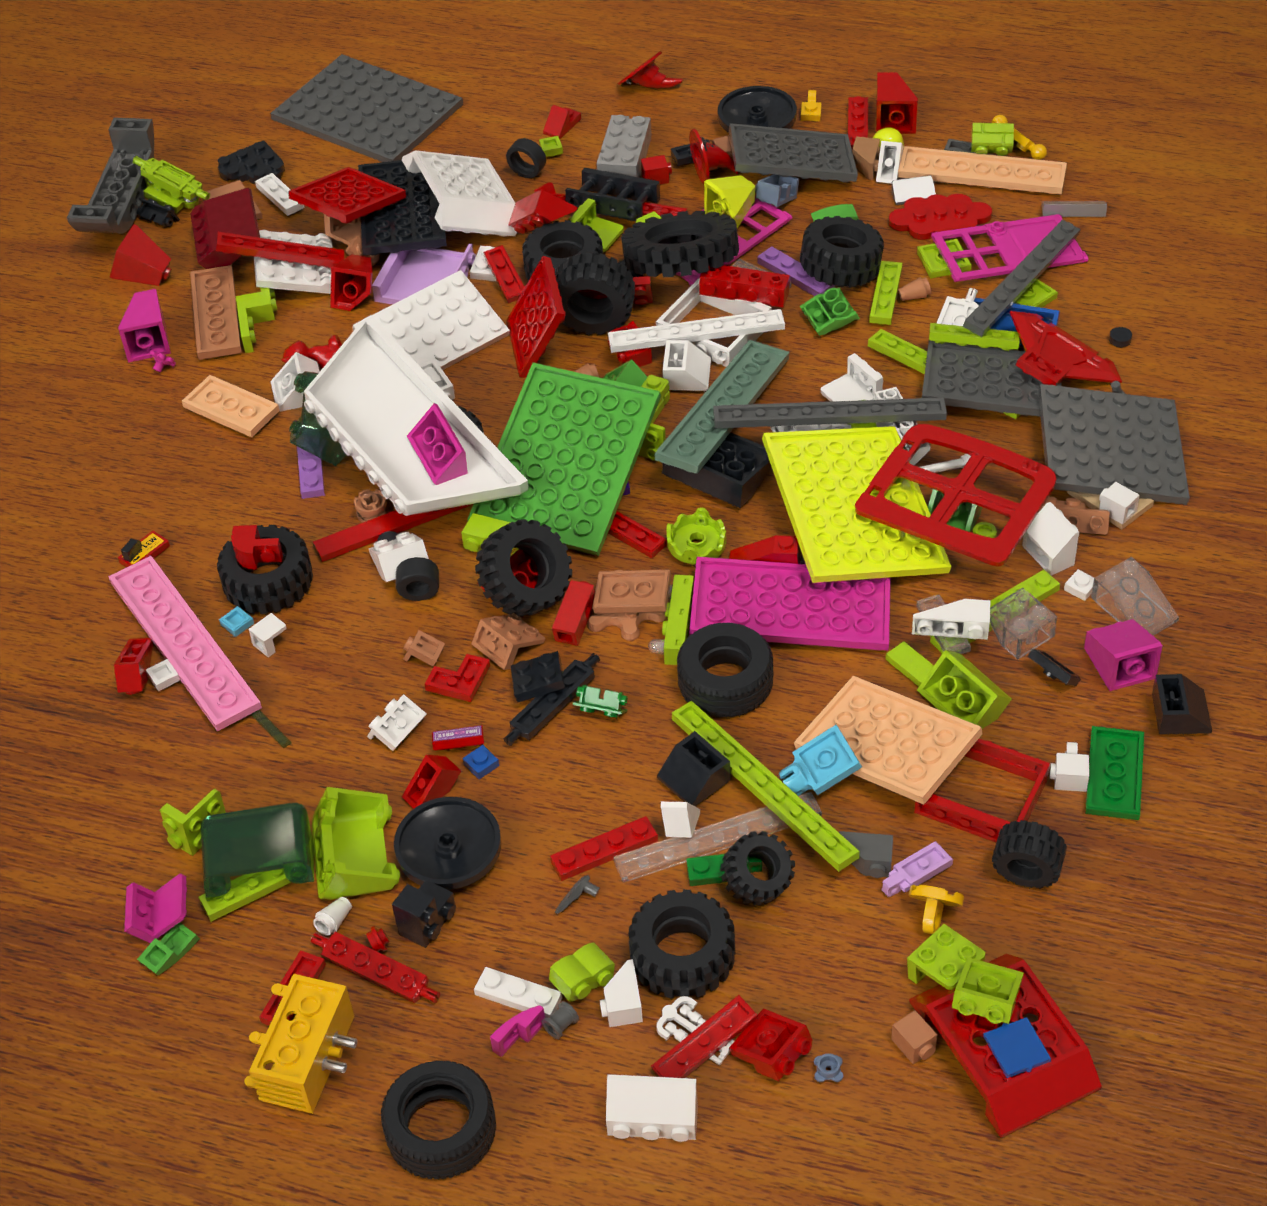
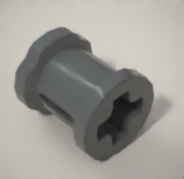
M564 1001L558 1005L559 1008L549 1018L545 1017L542 1020L545 1030L555 1039H560L563 1036L562 1032L571 1023L575 1024L579 1021V1016L575 1009Z

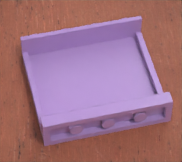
M472 244L467 246L464 253L436 248L390 253L372 284L375 302L395 304L460 270L468 277L469 269L476 257L475 253H473Z

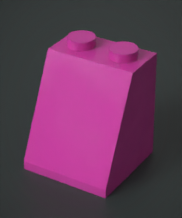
M156 289L134 293L118 327L128 362L152 358L153 356L149 355L151 350L157 353L161 352L164 355L171 354L165 320Z
M1134 619L1086 631L1084 649L1108 690L1113 691L1155 679L1163 645Z

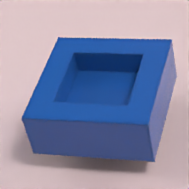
M484 745L462 758L464 766L478 779L499 767V760Z

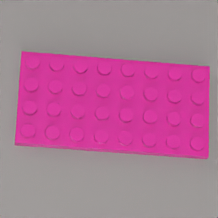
M697 557L689 636L707 625L736 623L753 629L766 642L888 651L890 577L812 583L806 564Z

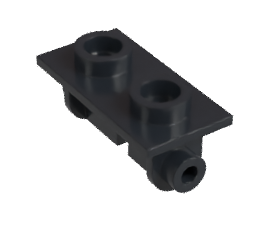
M139 198L143 203L137 209V214L140 218L151 222L153 220L154 223L163 227L172 226L173 219L180 220L172 207L166 204L161 206L153 199Z

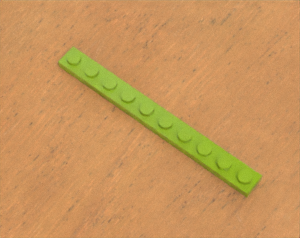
M690 701L672 712V720L688 735L696 731L730 761V773L838 872L859 859L860 851L694 702Z

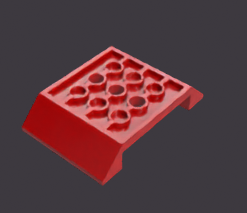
M1007 953L987 963L1024 972L1009 1024L1023 1019V1015L1027 1013L1036 1015L1038 1020L1030 1023L1051 1057V1062L1033 1068L1030 1073L1025 1071L1006 1078L988 1044L979 1046L973 1042L974 1038L983 1037L984 1033L998 1028L1004 1022L994 1024L986 1017L975 1014L966 1016L961 1014L958 1009L952 1008L955 988L948 990L942 985H938L909 999L914 1010L925 1022L932 1021L986 1101L985 1115L1000 1138L1102 1088L1091 1054L1084 1041L1026 961Z

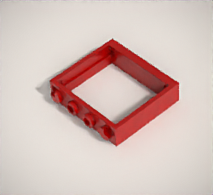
M979 738L966 753L965 757L1035 781L1017 819V822L1021 820L1028 821L1048 780L1050 763ZM932 794L924 805L915 801L914 813L993 842H997L1000 829L1005 824H1010L1009 821Z

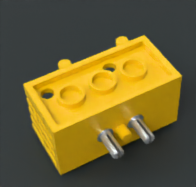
M293 974L288 986L277 983L271 988L274 995L282 996L283 998L267 1033L255 1031L249 1035L250 1042L261 1046L249 1070L250 1076H247L244 1082L247 1087L257 1089L256 1093L259 1095V1101L313 1114L331 1070L345 1073L347 1070V1063L336 1061V1058H341L343 1049L341 1047L356 1048L358 1041L356 1038L346 1036L354 1019L347 987ZM290 1014H296L292 1021L287 1020ZM274 1063L271 1070L265 1069L266 1064Z

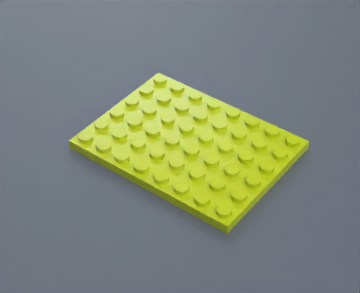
M895 426L763 434L762 441L812 583L944 574L950 572L951 564L944 547L865 518L855 512L856 501L865 492L869 483L895 447L901 442ZM898 478L884 496L886 499L923 516H931L920 487L916 482L905 478ZM873 489L870 495L876 497L880 491Z

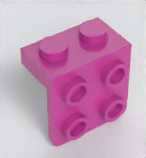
M178 874L156 892L134 882L127 886L124 932L151 943L155 938H159L172 927L182 922L187 912L186 876Z

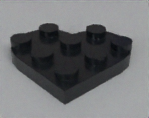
M264 140L218 159L219 174L227 182L229 179H237V181H249L255 184L256 180L271 173L280 180L282 178L281 174L285 171L282 159Z

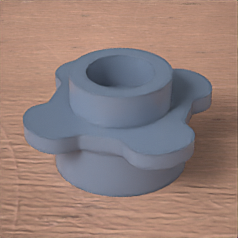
M829 1053L817 1056L814 1059V1065L817 1066L815 1079L818 1082H824L825 1080L840 1082L843 1079V1073L840 1070V1066L843 1063L842 1058Z

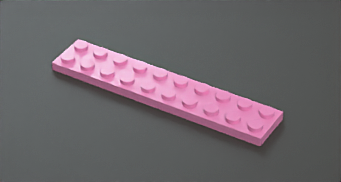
M152 556L108 576L114 589L150 639H152L163 657L169 660L178 673L181 682L217 731L262 708L259 699Z

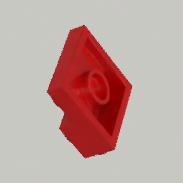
M763 1008L758 1014V1019L740 1034L729 1047L732 1056L753 1064L758 1073L779 1081L784 1075L788 1076L793 1072L795 1061L801 1054L807 1055L810 1052L813 1040L805 1024Z

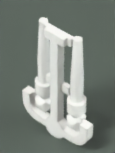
M682 996L677 998L672 1005H666L662 1009V1017L657 1022L658 1034L665 1040L674 1035V1038L681 1042L687 1037L688 1033L682 1029L678 1030L672 1022H669L664 1030L663 1025L667 1021L674 1020L691 1033L701 1026L706 1020L698 1012L691 1011L696 1007L697 1002L690 997ZM682 1004H684V1005L680 1008V1015L677 1014V1009H678ZM731 1040L719 1050L721 1053L718 1057L713 1055L709 1059L721 1065L730 1053L729 1047L733 1044L734 1040Z

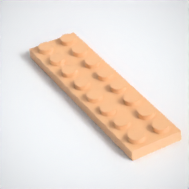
M904 146L898 169V177L914 178L931 175L933 181L1062 194L1067 163Z

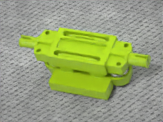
M138 156L133 158V164L141 167V175L145 177L147 186L143 191L145 198L153 199L161 206L166 204L172 207L176 214L183 207L193 209L199 204V197L204 200L210 198V193L202 190V183L195 180V176L164 160L158 161L151 158L145 161Z

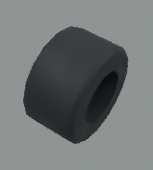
M421 557L408 558L402 561L396 568V590L398 594L411 601H422L433 597L439 590V569L432 560Z

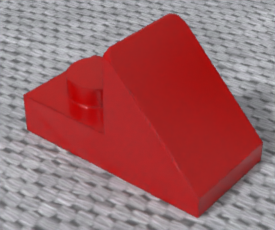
M553 105L543 134L550 137L558 136L561 139L581 120V113L570 108Z

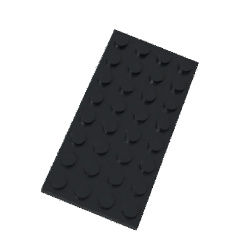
M402 160L358 165V171L406 190V198L399 200L395 204L387 205L381 210L373 211L365 217H361L363 255L374 256L379 253H398L405 250L417 251L423 248L447 246L445 230L440 228L435 219L440 203L422 173L409 172Z

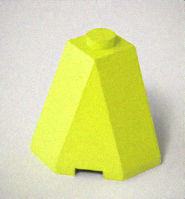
M742 175L704 181L705 214L712 211L718 212L720 215H728L730 219L733 218L736 221L738 228L755 202V185Z

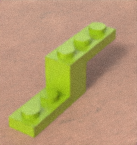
M260 287L261 292L236 296L241 338L245 353L254 352L253 343H256V336L254 330H251L254 329V324L275 320L274 311H278L273 288Z

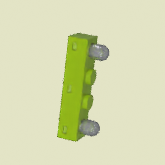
M674 575L673 584H670L668 599H671V601L667 603V610L665 612V617H668V621H663L662 634L665 635V639H653L648 644V649L651 653L664 654V663L667 665H677L678 652L689 635L694 590V576Z

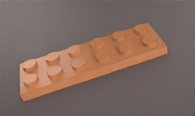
M232 265L191 271L198 359H210L242 353Z

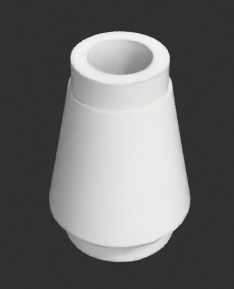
M340 897L317 912L313 921L315 928L326 936L337 931L351 910V903L348 899Z

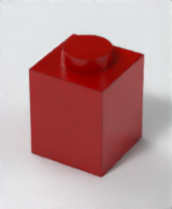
M665 155L642 158V178L660 181V185L669 183V175L672 174L671 163H667Z

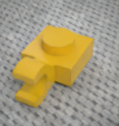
M808 90V102H802L801 121H821L822 103L816 102V90Z

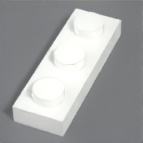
M273 173L255 181L256 187L287 216L305 208L304 205L289 199L288 191L290 189Z
M485 967L474 988L476 996L521 1011L540 1005L544 1008L545 1017L548 1018L556 1012L563 998L560 991Z

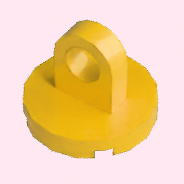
M912 885L908 894L909 897L926 901L923 916V932L933 934L940 927L944 905L963 907L964 896L961 893L955 892L954 895H951L943 888L927 885Z

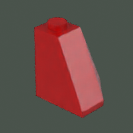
M133 224L116 250L110 278L159 286L162 280H167L172 269L169 268L171 258L137 225Z
M351 254L331 267L330 308L351 311L372 293L371 257Z

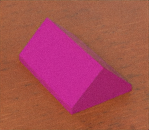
M434 403L409 432L407 438L433 483L439 485L468 474L465 450L438 404Z

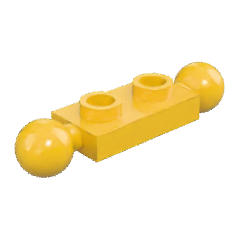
M996 115L992 119V123H1008L1007 118L1003 115ZM1014 128V140L1018 142L1016 145L1024 152L1030 150L1032 158L1036 160H1042L1046 157L1047 149L1044 145L1035 144Z

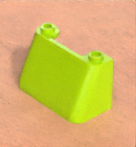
M333 787L326 788L312 819L316 878L320 899L334 900L340 897L345 898L392 890L398 884L400 871L396 868L395 863H387L383 827L386 821L391 819L392 807L388 804L387 794Z

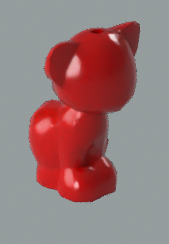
M338 335L331 336L328 340V345H316L308 348L303 341L298 340L285 349L281 361L287 363L297 352L316 361L322 370L342 346Z

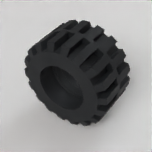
M1021 820L1020 822L1012 821L1000 829L992 856V865L999 875L1004 876V879L1028 888L1052 886V883H1056L1060 877L1067 849L1064 843L1065 840L1063 837L1058 836L1059 833L1049 829L1046 825Z
M756 831L750 832L748 835L745 834L737 840L724 854L722 859L724 862L720 868V871L725 872L721 876L722 882L727 881L728 885L725 888L728 892L732 890L735 893L733 897L736 900L741 897L744 904L749 905L753 901L754 906H760L762 903L767 904L777 898L791 884L790 880L794 878L795 874L792 871L795 867V861L790 860V857L793 855L791 850L787 851L784 848L787 844L784 841H777L778 836L772 834L768 837L765 831H761L759 834ZM747 857L762 859L768 869V880H759L749 872L746 862Z

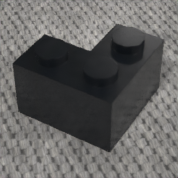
M425 881L419 889L407 884L392 903L398 934L424 948L438 937L441 927L447 920L453 917L456 911L453 892Z

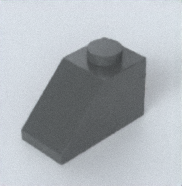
M839 831L846 840L860 851L859 859L851 863L860 873L875 878L889 877L892 864L893 835Z

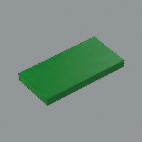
M1092 726L1085 814L1132 820L1140 819L1144 732Z

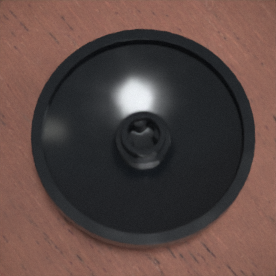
M748 86L734 90L727 94L718 105L719 124L728 133L730 123L790 129L797 117V106L794 99L786 92L769 86Z
M441 797L422 803L404 817L396 830L394 838V851L397 863L410 880L420 886L424 881L434 883L447 890L462 888L481 879L494 866L501 850V834L494 815L482 804L463 797Z

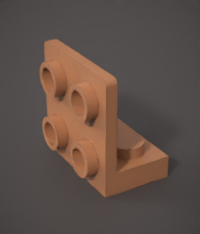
M513 613L480 619L472 645L503 670L511 669L518 648L542 644L546 638L536 628L529 626L520 616Z

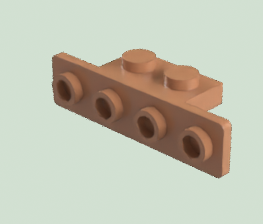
M1050 496L1042 506L1043 508L1046 503L1051 502L1057 509L1062 511L1064 517L1071 524L1077 527L1079 533L1104 535L1108 533L1110 516L1108 510L1085 509V503L1079 499L1068 498L1066 501H1058L1057 498Z

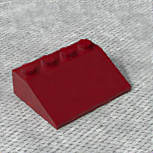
M249 187L205 200L200 205L195 206L190 213L198 264L205 269L229 266L242 256L241 254H227L216 251L218 232L260 238L252 191Z

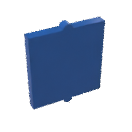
M1027 1017L1010 1024L1003 1023L1002 1027L983 1034L1006 1078L1025 1071L1030 1073L1033 1068L1051 1062V1057Z

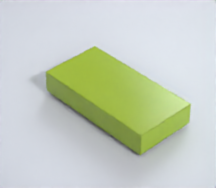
M902 642L886 653V660L918 687L934 666L906 642Z

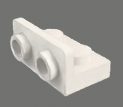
M403 694L398 701L393 699L384 710L387 713L382 718L378 715L368 726L371 728V731L367 737L372 740L376 736L394 751L423 720L426 713Z

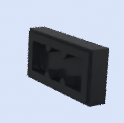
M1032 649L1028 655L1030 659L1044 668L1043 673L1054 680L1058 678L1066 685L1077 686L1081 680L1080 676L1045 651Z

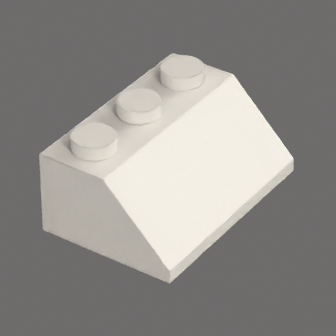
M607 1075L606 1125L609 1136L620 1139L643 1137L647 1140L667 1138L678 1142L696 1140L698 1114L696 1079Z

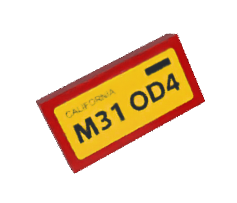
M151 531L140 540L142 544L141 551L131 562L124 560L122 554L118 557L120 564L127 568L149 556H152L154 559L170 547L169 541L155 531Z

